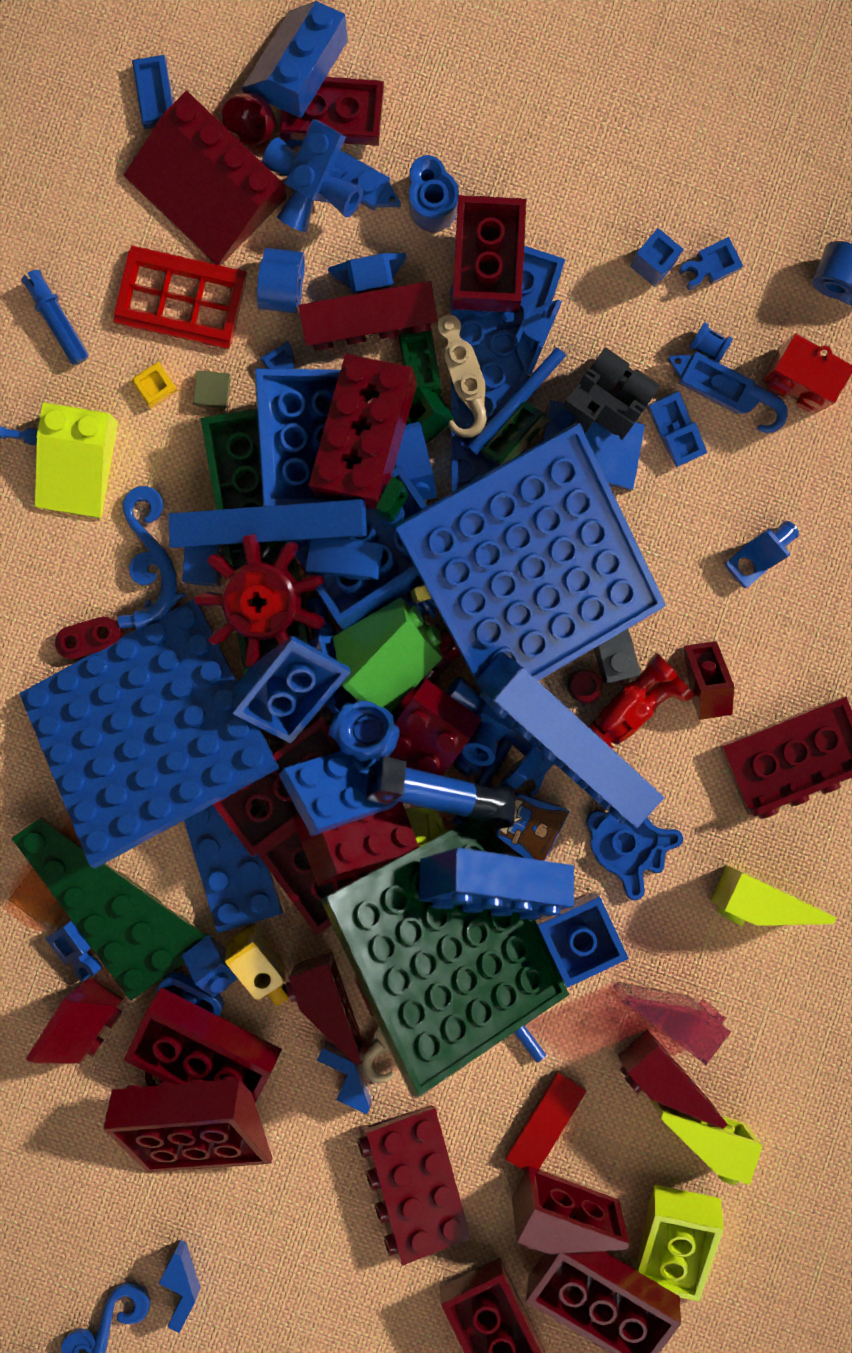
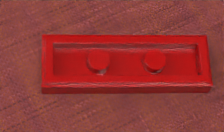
M557 1070L506 1153V1160L523 1171H526L528 1166L539 1170L586 1094V1088Z

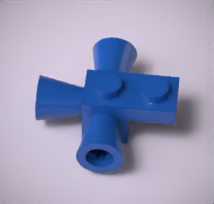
M312 120L298 154L280 137H277L269 143L262 159V163L270 171L288 176L285 184L295 191L277 218L286 225L301 232H307L314 201L331 203L344 217L348 218L357 210L363 197V187L341 180L340 177L343 171L334 167L346 136L319 120Z
M460 676L456 677L445 693L482 718L471 739L462 749L463 756L469 762L479 766L493 764L496 757L497 742L503 737L523 755H526L535 747L491 708Z

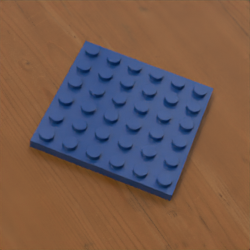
M574 423L393 526L475 681L501 652H504L539 681L666 607L663 597L580 423Z
M194 599L166 613L154 624L127 634L108 648L81 659L19 693L89 866L93 868L105 864L279 769L261 729L232 714V689L238 682L219 643L212 645L208 639L212 635L213 630L201 606L195 604Z

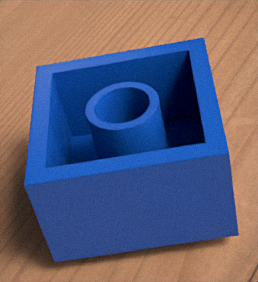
M595 891L575 900L574 907L561 909L560 915H542L540 919L535 920L567 988L629 959L606 908Z

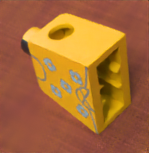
M254 922L227 942L225 963L255 1000H260L268 995L273 1004L279 1006L289 998L284 984L285 965Z

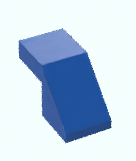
M325 1040L317 1061L346 1074L338 1090L336 1100L367 1114L370 1109L371 1097L359 1064L355 1065L333 1043Z
M180 1240L159 1282L160 1285L181 1295L167 1326L180 1333L200 1291V1284L187 1243Z

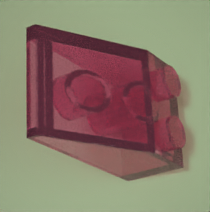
M617 982L614 985V989L623 1002L705 1065H707L731 1033L723 1024L726 1017L704 998L697 1002L688 995Z

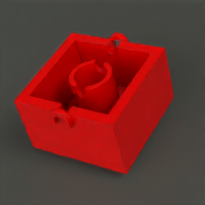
M795 333L780 346L761 381L768 384L766 388L772 393L784 397L786 394L797 400L795 404L800 409L809 413H813L814 410L820 412L835 404L852 375V364L832 354L829 346L820 347ZM822 350L827 351L826 356L821 355Z

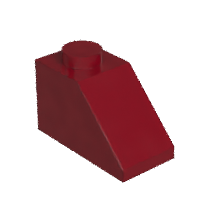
M717 641L684 646L689 688L695 694L692 701L699 720L732 715L735 686Z

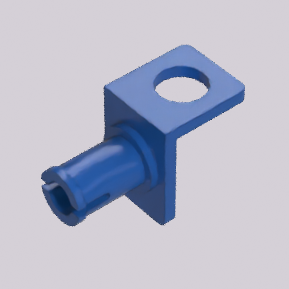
M784 521L773 532L770 529L766 530L748 542L725 562V567L743 588L749 587L768 569L790 555L786 546L799 537L797 527L790 521ZM741 558L749 559L754 567L752 575H744L740 572L738 562Z

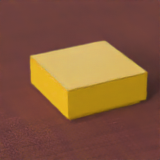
M159 361L131 379L151 409L178 392V389Z

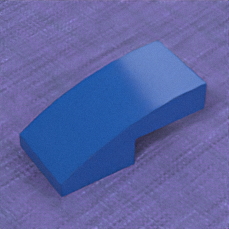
M675 391L646 406L654 426L676 467L707 453L696 422H691L679 391Z
M346 539L310 540L305 572L311 575L343 576L349 580H378L383 545Z

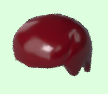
M241 92L232 95L224 102L221 112L223 125L230 132L236 133L242 144L261 145L271 138L275 125V116L269 103L263 96L253 92Z

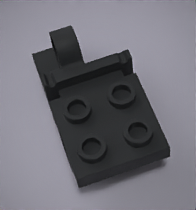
M605 347L591 368L588 369L578 385L564 401L562 407L576 416L570 426L574 423H580L586 434L595 421L623 440L661 385L638 369L632 370L629 368L630 364Z

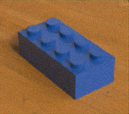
M454 848L420 859L419 900L432 902V907L438 909H450L454 905L462 906L463 912L470 913L483 912V909L491 910V915L511 916L512 913H519V918L524 920L540 919V915L556 916L560 915L561 909L574 907V865Z

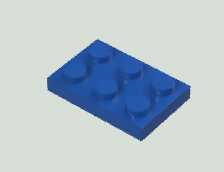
M340 751L283 769L279 776L311 836L391 809L398 803V801H393L387 805L366 800L368 769L370 765L376 762V759L361 762L354 755H347Z

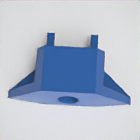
M383 253L348 260L329 267L328 272L351 289V293L356 292V294H360L361 291L381 287L388 289L389 285L394 284L393 278L407 257L406 253Z
M557 299L535 309V303L528 306L514 341V347L527 375H531L562 304L561 300Z

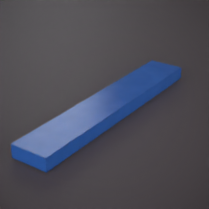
M364 500L168 513L170 548L243 544V536L256 534L259 543L367 536L366 505Z

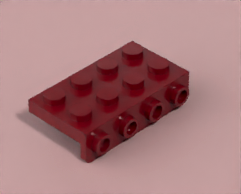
M840 697L720 746L747 814L752 816L758 815L760 819L771 817L779 813L778 807L788 803H790L791 807L803 804L810 800V794L821 791L822 794L830 793L841 788L840 782L852 778V709L847 697Z
M430 1105L370 1128L367 1125L359 1127L361 1137L357 1138V1143L362 1157H367L370 1169L366 1171V1177L371 1190H376L379 1202L375 1203V1210L380 1223H385L388 1235L384 1236L383 1239L389 1256H395L403 1266L470 1239V1233L436 1108Z

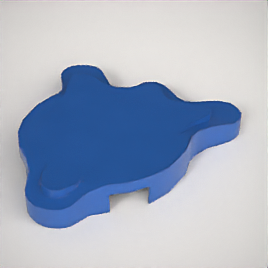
M594 810L586 818V825L591 835L593 855L607 871L621 879L625 894L631 900H639L644 895L643 872L645 870H651L654 873L662 872L664 870L666 852L679 847L683 842V835L679 830L656 827L648 818L638 828L628 820L621 824L608 811Z

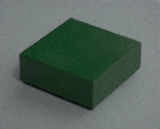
M392 477L375 507L380 517L390 523L395 521L408 497V492L403 482Z

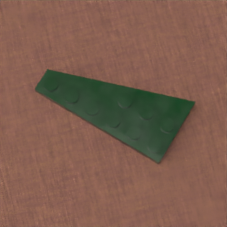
M43 817L11 838L130 1001L185 963L182 955L208 935L191 925L190 921L183 916L177 915L162 904V901L121 872L115 871L107 864L97 868L89 866L83 848L73 838Z

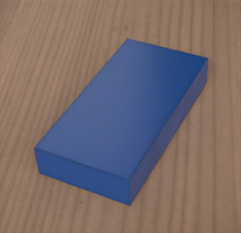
M165 55L132 60L144 129L154 128L163 113L173 104Z
M533 747L511 767L499 785L509 786L513 789L518 788L528 779L540 763L543 753Z

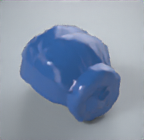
M359 701L355 704L346 703L341 707V710L335 714L328 733L337 741L343 753L354 755L357 760L363 762L372 759L379 760L383 756L389 757L396 747L400 731L395 726L393 716L388 710L369 701Z

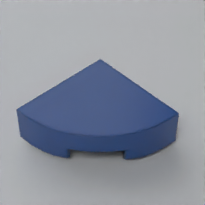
M289 341L260 358L266 369H294V354Z

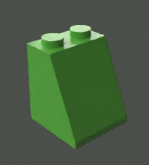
M401 597L333 636L337 661L351 668V673L341 683L342 686L358 701L372 702L388 710L390 713L443 658L439 646L442 643V638L438 630L433 625L428 626L417 607H410Z

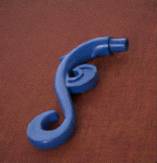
M138 486L131 489L125 495L122 502V510L127 523L149 551L137 554L132 559L129 572L134 582L142 586L150 585L157 579V574L149 573L148 568L151 565H156L161 574V589L157 599L152 604L150 600H146L144 607L140 610H134V614L118 616L120 629L130 627L140 629L154 624L166 613L170 612L178 601L185 597L184 592L176 593V572L166 550L134 517V505L140 501H146L150 505V512L148 516L143 518L144 522L151 524L161 516L164 509V501L154 488L148 486Z
M126 1282L118 1285L107 1298L97 1335L95 1336L89 1330L82 1328L71 1331L66 1335L61 1345L62 1353H80L79 1349H85L87 1353H105L113 1310L117 1300L126 1296L133 1300L134 1309L128 1313L120 1311L117 1314V1320L123 1324H136L146 1317L150 1309L148 1292L137 1283Z

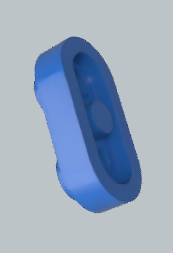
M179 972L169 973L158 987V992L162 987L217 1016H220L224 1008V1000L220 993L213 998L195 985L191 977Z

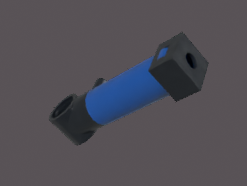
M383 756L369 766L366 800L387 805L393 801L457 815L460 821H467L470 818L480 820L481 824L488 828L504 829L515 825L516 792L515 789L509 786H482L408 768L406 767V761Z

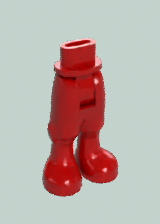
M656 653L648 660L641 675L635 681L625 685L589 726L599 738L613 749L614 746L611 742L617 745L635 734L654 715L657 707L663 701L673 697L685 703L690 701L695 694L678 677L673 668Z

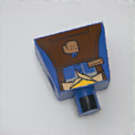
M516 792L515 825L510 828L496 829L495 835L524 858L545 861L570 811L562 806Z

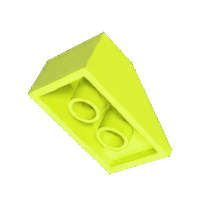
M42 403L36 449V508L102 519L118 421L110 413Z
M728 865L710 900L719 906L717 913L741 926H744L745 921L756 926L834 924L837 919L798 898Z
M650 1099L661 1120L718 1175L717 1177L720 1180L731 1185H738V1182L751 1184L763 1145L747 1124L722 1116L728 1125L721 1129Z
M654 1184L646 1211L635 1270L680 1296V1298L700 1302L724 1231L721 1198Z

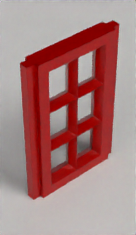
M131 245L114 311L113 322L118 325L230 350L248 273L247 271ZM139 266L165 272L161 290L135 284ZM172 274L199 280L195 297L168 292ZM205 282L232 287L228 305L203 300L202 295ZM133 290L159 296L155 314L129 308ZM166 298L192 303L189 321L163 316ZM200 306L226 311L222 329L196 323Z

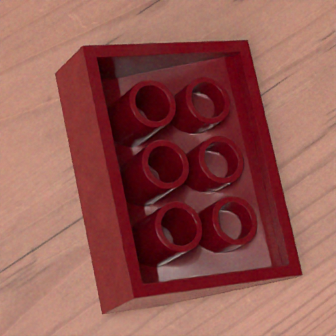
M187 90L163 113L124 173V177L214 264L220 266L287 198L283 182Z
M223 1077L221 1080L216 1081L194 1079L189 1081V1083L182 1084L161 1082L157 1086L148 1087L129 1085L125 1089H114L111 1091L103 1130L147 1173L272 1164V1154L253 1094L240 1078Z

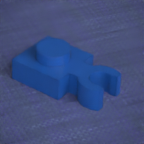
M727 237L700 250L696 255L699 262H685L679 269V273L683 274L687 271H692L695 274L696 279L688 282L686 286L688 290H692L700 285L703 278L707 277L712 285L740 271L743 268V264L730 238Z
M72 920L45 938L64 965L69 962L73 965L74 973L81 982L85 981L90 975L94 976L102 969L98 959L87 952L91 946Z

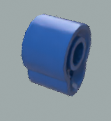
M431 155L421 156L412 163L410 168V215L414 223L421 229L430 232L442 231L448 228L456 219L459 195L458 185L454 178L445 171L443 163L437 157Z
M843 241L830 242L824 249L813 276L812 285L820 293L851 306L852 243Z
M265 248L258 274V309L298 314L305 271L304 252Z

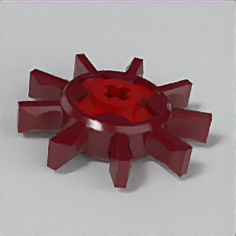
M256 534L243 536V549L247 565L239 569L234 568L224 557L217 553L210 555L206 561L227 581L222 593L206 592L194 596V603L202 606H222L227 621L223 626L214 630L208 639L212 645L226 640L236 630L241 635L248 637L245 665L251 666L260 658L262 640L274 638L278 645H280L290 637L287 629L295 621L314 629H320L324 626V618L316 613L300 608V593L319 587L325 582L324 576L311 575L302 581H296L287 571L289 563L296 555L298 544L293 541L288 542L280 550L276 562L272 563L261 560ZM260 595V598H266L267 604L263 606L261 602H257L256 596Z

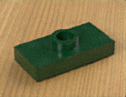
M431 330L400 334L399 343L403 365L412 367L417 381L416 388L421 386L441 394V382Z
M524 401L480 452L486 459L500 466L520 455L550 419L544 412Z

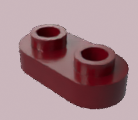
M98 617L61 629L56 636L55 646L58 653L64 658L77 660L100 652L117 643L123 637V629H120L118 621L113 618ZM103 627H106L109 631V635L105 639L99 637V630ZM74 636L77 644L74 648L70 649L67 646V640Z

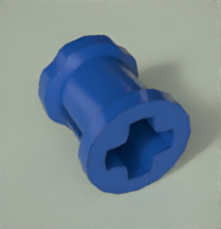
M704 322L689 348L692 350L698 349L719 363L733 338L731 336L725 338L710 329L709 324Z

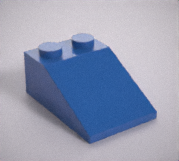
M550 400L546 415L550 420L543 427L541 442L569 427L576 417L562 407L564 402ZM595 421L585 435L610 487L633 491L645 425L635 422L623 440Z
M291 636L251 665L232 689V714L292 743L351 673V668Z

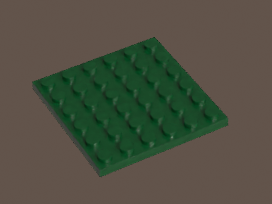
M472 818L321 898L411 1097H420L569 995L535 920L520 919L519 913H512L511 916H493L489 909H483V912L477 913L463 912L462 906L454 905L450 909H438L432 907V902L419 900L421 858L454 848L504 855L493 829L483 826L480 820Z

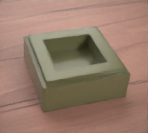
M197 370L194 405L228 409L231 375L228 373Z

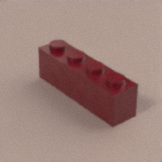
M431 281L298 305L306 346L313 345L314 351L334 348L333 341L346 339L347 345L366 342L365 335L379 333V339L399 336L398 329L411 327L412 333L432 330L431 323L438 322Z

